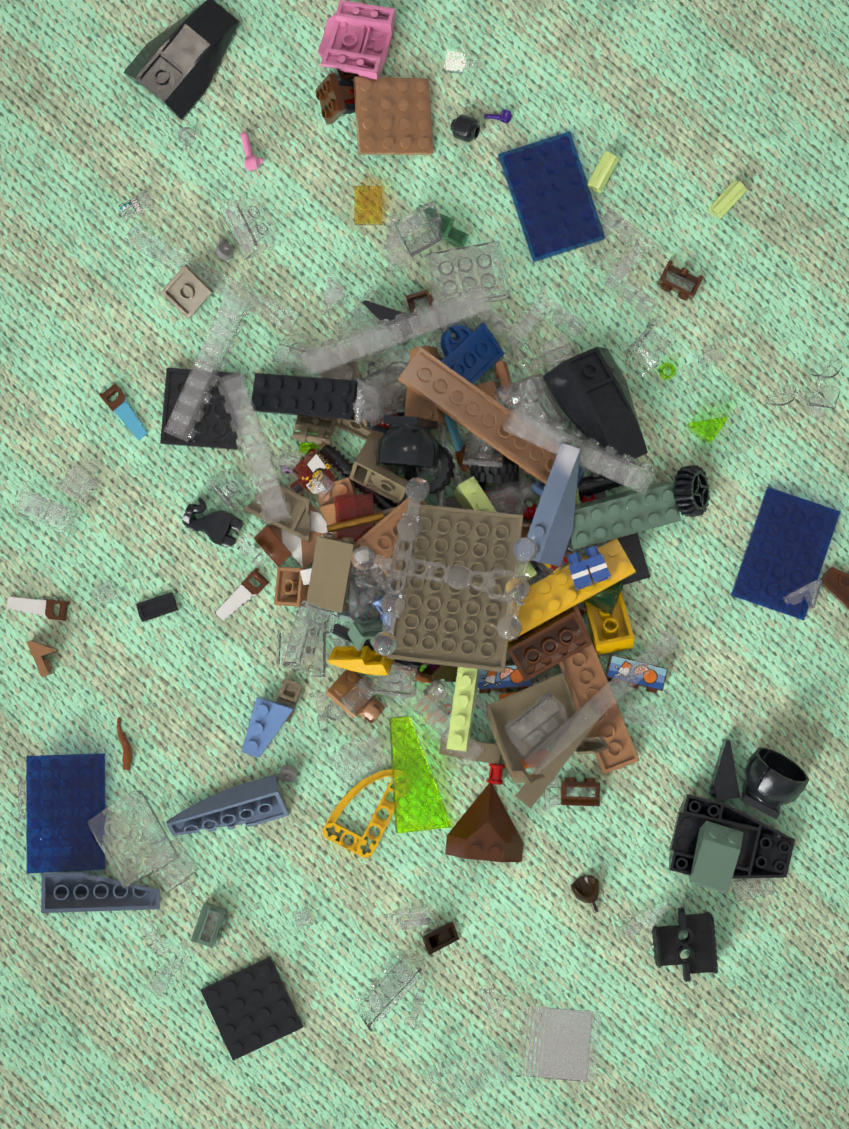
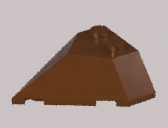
M489 783L447 834L446 855L483 861L522 862L523 841L493 784Z

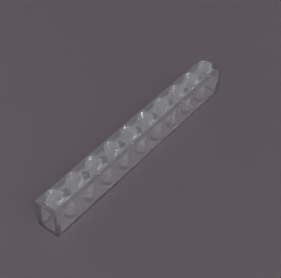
M480 285L469 288L467 293L457 292L450 296L451 299L433 301L429 307L425 308V305L419 306L410 314L406 312L400 313L395 316L396 319L391 321L388 319L377 322V326L370 328V325L359 329L360 332L353 335L352 332L341 335L339 340L329 339L323 342V346L317 348L315 345L304 349L305 352L301 353L308 375L313 377L491 312L492 306L484 286L480 288Z

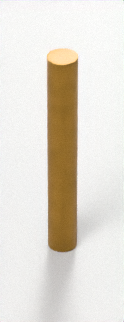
M382 511L326 525L328 533L382 520L385 517Z

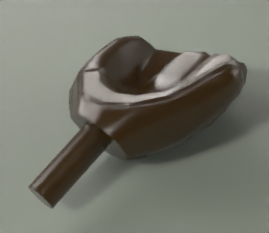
M592 875L580 876L571 884V890L578 900L590 903L593 912L597 913L598 909L595 901L598 900L600 891L599 880Z

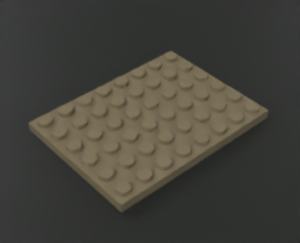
M407 503L388 659L505 673L524 515Z

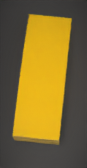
M368 645L363 646L359 651H357L355 646H335L328 659L330 664L340 668L372 675H388L394 661L387 658L388 650L371 651Z

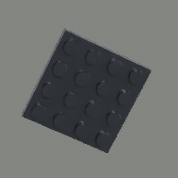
M166 368L160 444L237 450L243 373Z
M271 956L200 990L233 1061L303 1028V1024Z

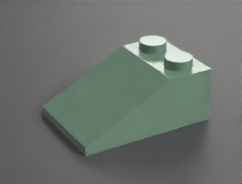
M706 821L699 828L689 882L727 894L740 854L744 832Z

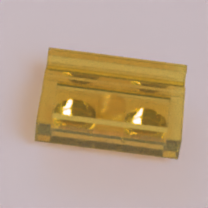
M354 186L355 225H382V186Z

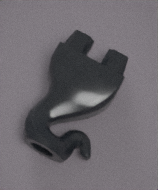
M199 497L200 505L193 503L188 505L182 519V523L188 529L206 533L209 539L219 546L234 548L237 538L228 534L231 528L240 531L244 524L243 521L226 511H215L195 520V514L203 513L206 510V503Z

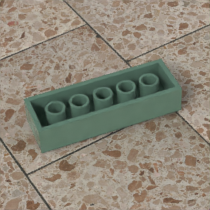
M663 481L576 504L574 529L568 547L575 550L681 521L678 506L675 505L674 484Z

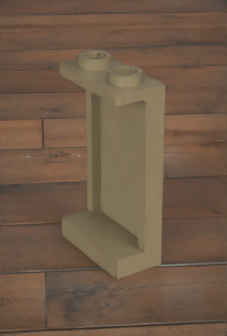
M324 533V535L317 536L306 605L339 613L348 611L350 603H347L346 600L355 548L359 547V543L354 542V538H336V534Z

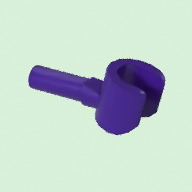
M503 109L501 115H484V119H497L504 123H509L512 117L511 111Z

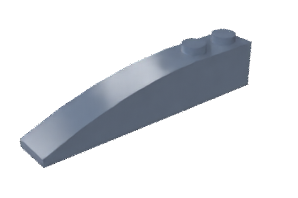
M561 443L520 556L539 563L561 566L574 529L580 448Z
M275 774L210 796L166 821V824L172 835L176 836L198 833L201 829L216 831L217 827L228 826V829H233L235 825L245 823L246 827L255 826L289 816L281 785Z
M82 872L42 873L41 913L160 909L159 889Z

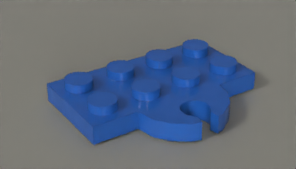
M485 323L479 324L472 332L463 325H454L442 334L441 347L445 356L440 361L472 384L505 354ZM451 332L456 335V341L452 339Z

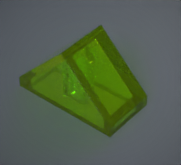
M727 416L691 422L687 424V429L710 444L726 423Z

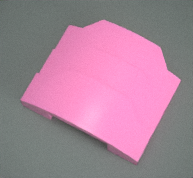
M340 0L336 14L327 19L323 38L318 49V54L322 58L321 66L340 69V71L359 74V77L378 80L385 65L396 19L395 9Z

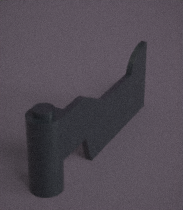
M617 467L583 477L577 486L579 500L581 501L584 495L587 499H590L592 494H594L595 498L606 497V490L623 486L624 481L620 468ZM634 533L617 538L636 573L612 586L616 588L650 578L638 534Z

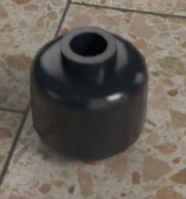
M461 114L456 119H453L451 130H453V136L456 139L471 142L478 137L480 125L477 119Z

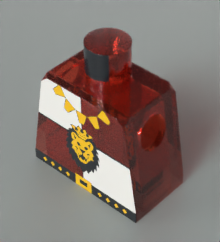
M311 448L293 468L292 472L297 477V480L290 487L297 495L303 489H306L311 494H315L339 478L320 452Z

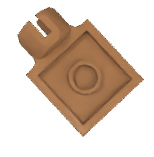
M347 669L325 693L353 719L359 715L369 723H373L385 709V706L376 699L375 695L378 690L360 674Z

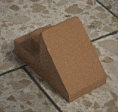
M34 640L28 641L27 645L41 677L51 675L53 666L51 661L46 659L45 656L58 651V649Z

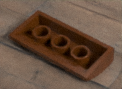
M571 608L509 643L508 652L526 682L593 643L576 612Z

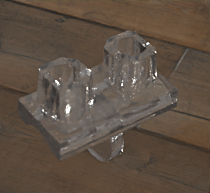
M556 776L542 793L544 810H550V807L560 805L559 794L549 795V788L559 787L558 777Z

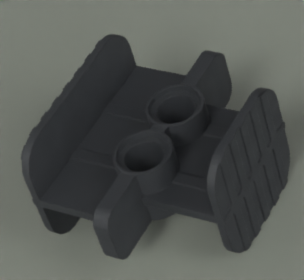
M681 907L678 908L679 925L652 926L655 964L658 968H661V966L682 965L685 982L691 981L690 974L708 972L717 974L715 924L710 912L685 915V909ZM682 930L688 931V936L685 939H679V933ZM683 950H689L690 952L686 959L680 957Z

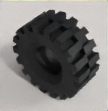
M481 451L471 456L470 476H474L477 481L481 480L480 482L491 484H506L518 480L519 465L497 451Z

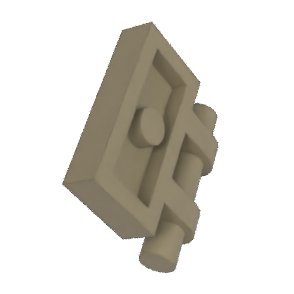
M297 416L295 430H300L301 433L294 431L292 439L299 440L302 443H306V441L317 443L319 446H323V444L331 445L332 438L324 436H333L336 419ZM308 432L317 433L318 435L308 434Z

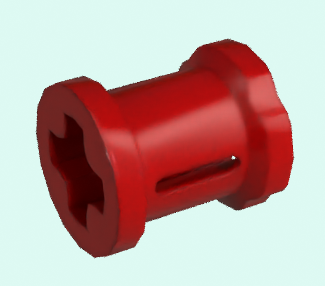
M489 763V778L486 781L491 784L502 785L503 769L506 768V765L500 763V765Z

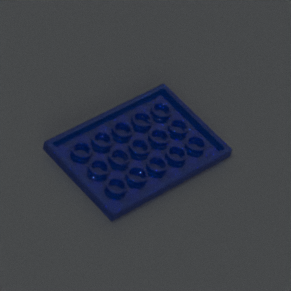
M570 131L498 154L533 263L606 239Z
M766 487L730 596L800 620H805L841 511Z
M105 753L26 755V873L106 870Z

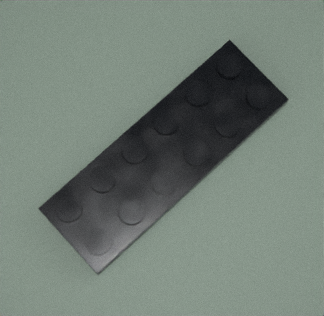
M255 373L250 411L354 420L359 381Z

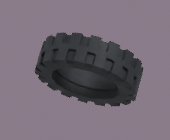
M438 444L441 472L433 483L424 484L421 482L415 467H408V464H406V467H402V471L405 473L404 478L410 482V488L420 493L436 494L438 491H443L446 485L449 486L451 477H454L453 468H455V463L452 461V454H449V450L443 447V445Z

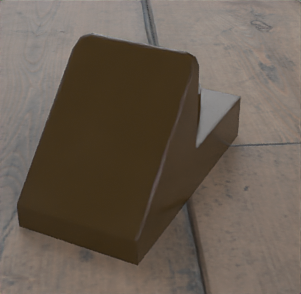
M453 921L447 922L435 929L426 930L422 935L428 955L459 940Z

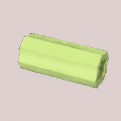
M605 151L586 186L597 193L602 192L619 158L611 152Z
M735 179L708 209L717 218L721 219L746 193L747 189L740 181Z

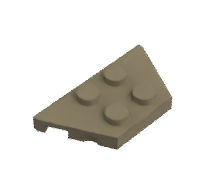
M275 483L268 491L259 495L255 501L243 508L244 511L310 542L311 501Z

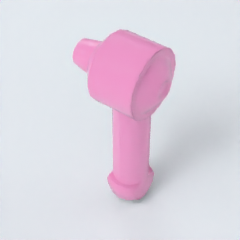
M243 132L240 135L246 155L244 161L245 168L248 171L256 170L259 168V165L263 164V159L253 155L248 133Z

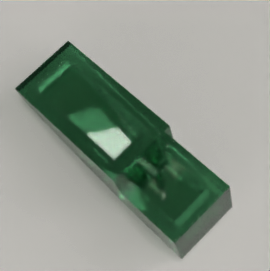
M419 204L418 213L429 228L450 246L463 252L469 234L454 228V219Z

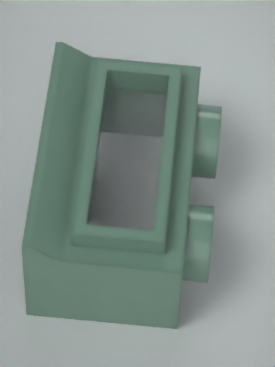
M378 617L368 621H362V619L355 620L347 633L357 651L362 649L367 639H371L372 647H377L383 638L385 645L389 647L390 631L387 630Z
M205 902L191 941L213 948L215 944L219 945L222 933H219L221 926L226 925L229 917L226 914L227 909Z

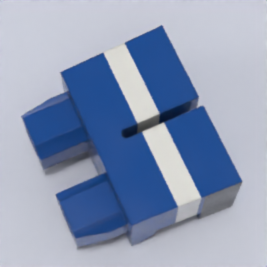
M596 546L586 549L589 559L581 561L578 552L568 555L569 569L576 591L593 585L587 567L590 569L595 584L611 578L603 555L599 553Z

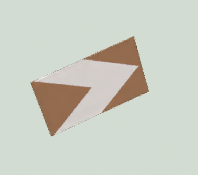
M312 504L310 542L275 525L266 524L292 553V556L302 568L308 567L313 562L317 536L328 533L325 519Z

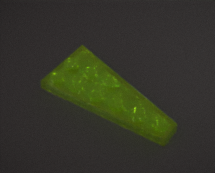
M410 716L389 717L395 832L399 834L453 827L447 815L446 807L440 797V792L431 769L425 759L424 751L418 741V736Z

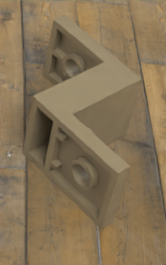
M356 406L354 420L337 419L336 426L366 441L354 462L349 479L400 505L410 482L403 476L395 475L387 468L378 466L379 463L376 462L375 452L378 441L384 433L369 430L364 411Z

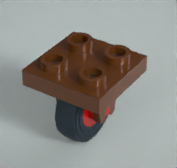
M336 73L328 74L316 88V97L320 101L321 114L326 121V125L335 123L342 114H352L355 112L354 82L349 79L338 81Z

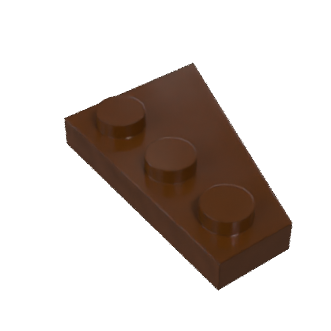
M830 567L818 582L849 610V574Z

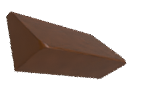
M268 525L254 537L256 542L278 567L292 556V553Z

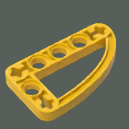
M385 769L364 778L336 806L323 828L324 837L361 857L367 858L372 856L409 784L408 774L399 769ZM402 774L406 783L400 784L399 788L403 790L399 792L397 789L391 788V785L396 786L398 780L395 778L396 776L400 777ZM392 777L363 836L335 823L345 807L362 789L376 780ZM393 791L397 793L398 798L395 802L387 800L388 792ZM380 809L388 810V818H379L378 811ZM372 826H377L380 829V834L376 837L371 836L369 833V829ZM327 827H336L335 831L340 833V830L345 831L341 835L340 841L336 840L337 835H328ZM347 834L354 837V843L351 845H346L343 841L344 836ZM367 836L369 839L375 840L376 843L371 842L369 846L371 852L367 851L364 854L362 853L361 845H366L368 840L364 838Z

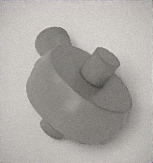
M220 238L218 240L220 244L216 247V255L222 260H229L233 256L234 250L231 245L225 243L224 238Z
M284 765L280 770V774H276L278 780L282 779L286 782H292L297 778L298 771L292 765Z

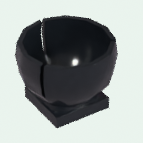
M384 415L383 423L389 424V428L378 441L375 452L376 462L404 467L408 464V467L437 469L439 446L431 433V429H437L438 421L420 417Z
M759 747L749 758L745 768L746 780L742 785V802L777 820L780 815V806L794 802L806 789L809 778L800 766L783 754L772 749Z

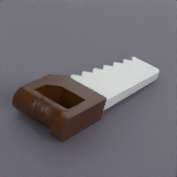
M257 567L216 611V615L224 622L226 618L230 617V614L238 611V607H242L243 603L246 604L247 600H251V596H256L269 584V581L258 572L259 569ZM254 577L261 586L254 587L249 580Z
M9 597L7 609L11 608L13 611L28 612V614L33 613L39 616L44 615L45 618L66 621L67 608L70 605V601ZM55 603L60 604L59 617L54 614Z

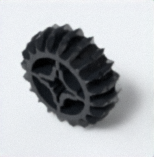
M695 465L681 467L677 471L675 482L673 483L675 505L678 506V511L685 515V517L703 515L709 506L708 500H710V485L708 484L706 472L703 471L702 467Z

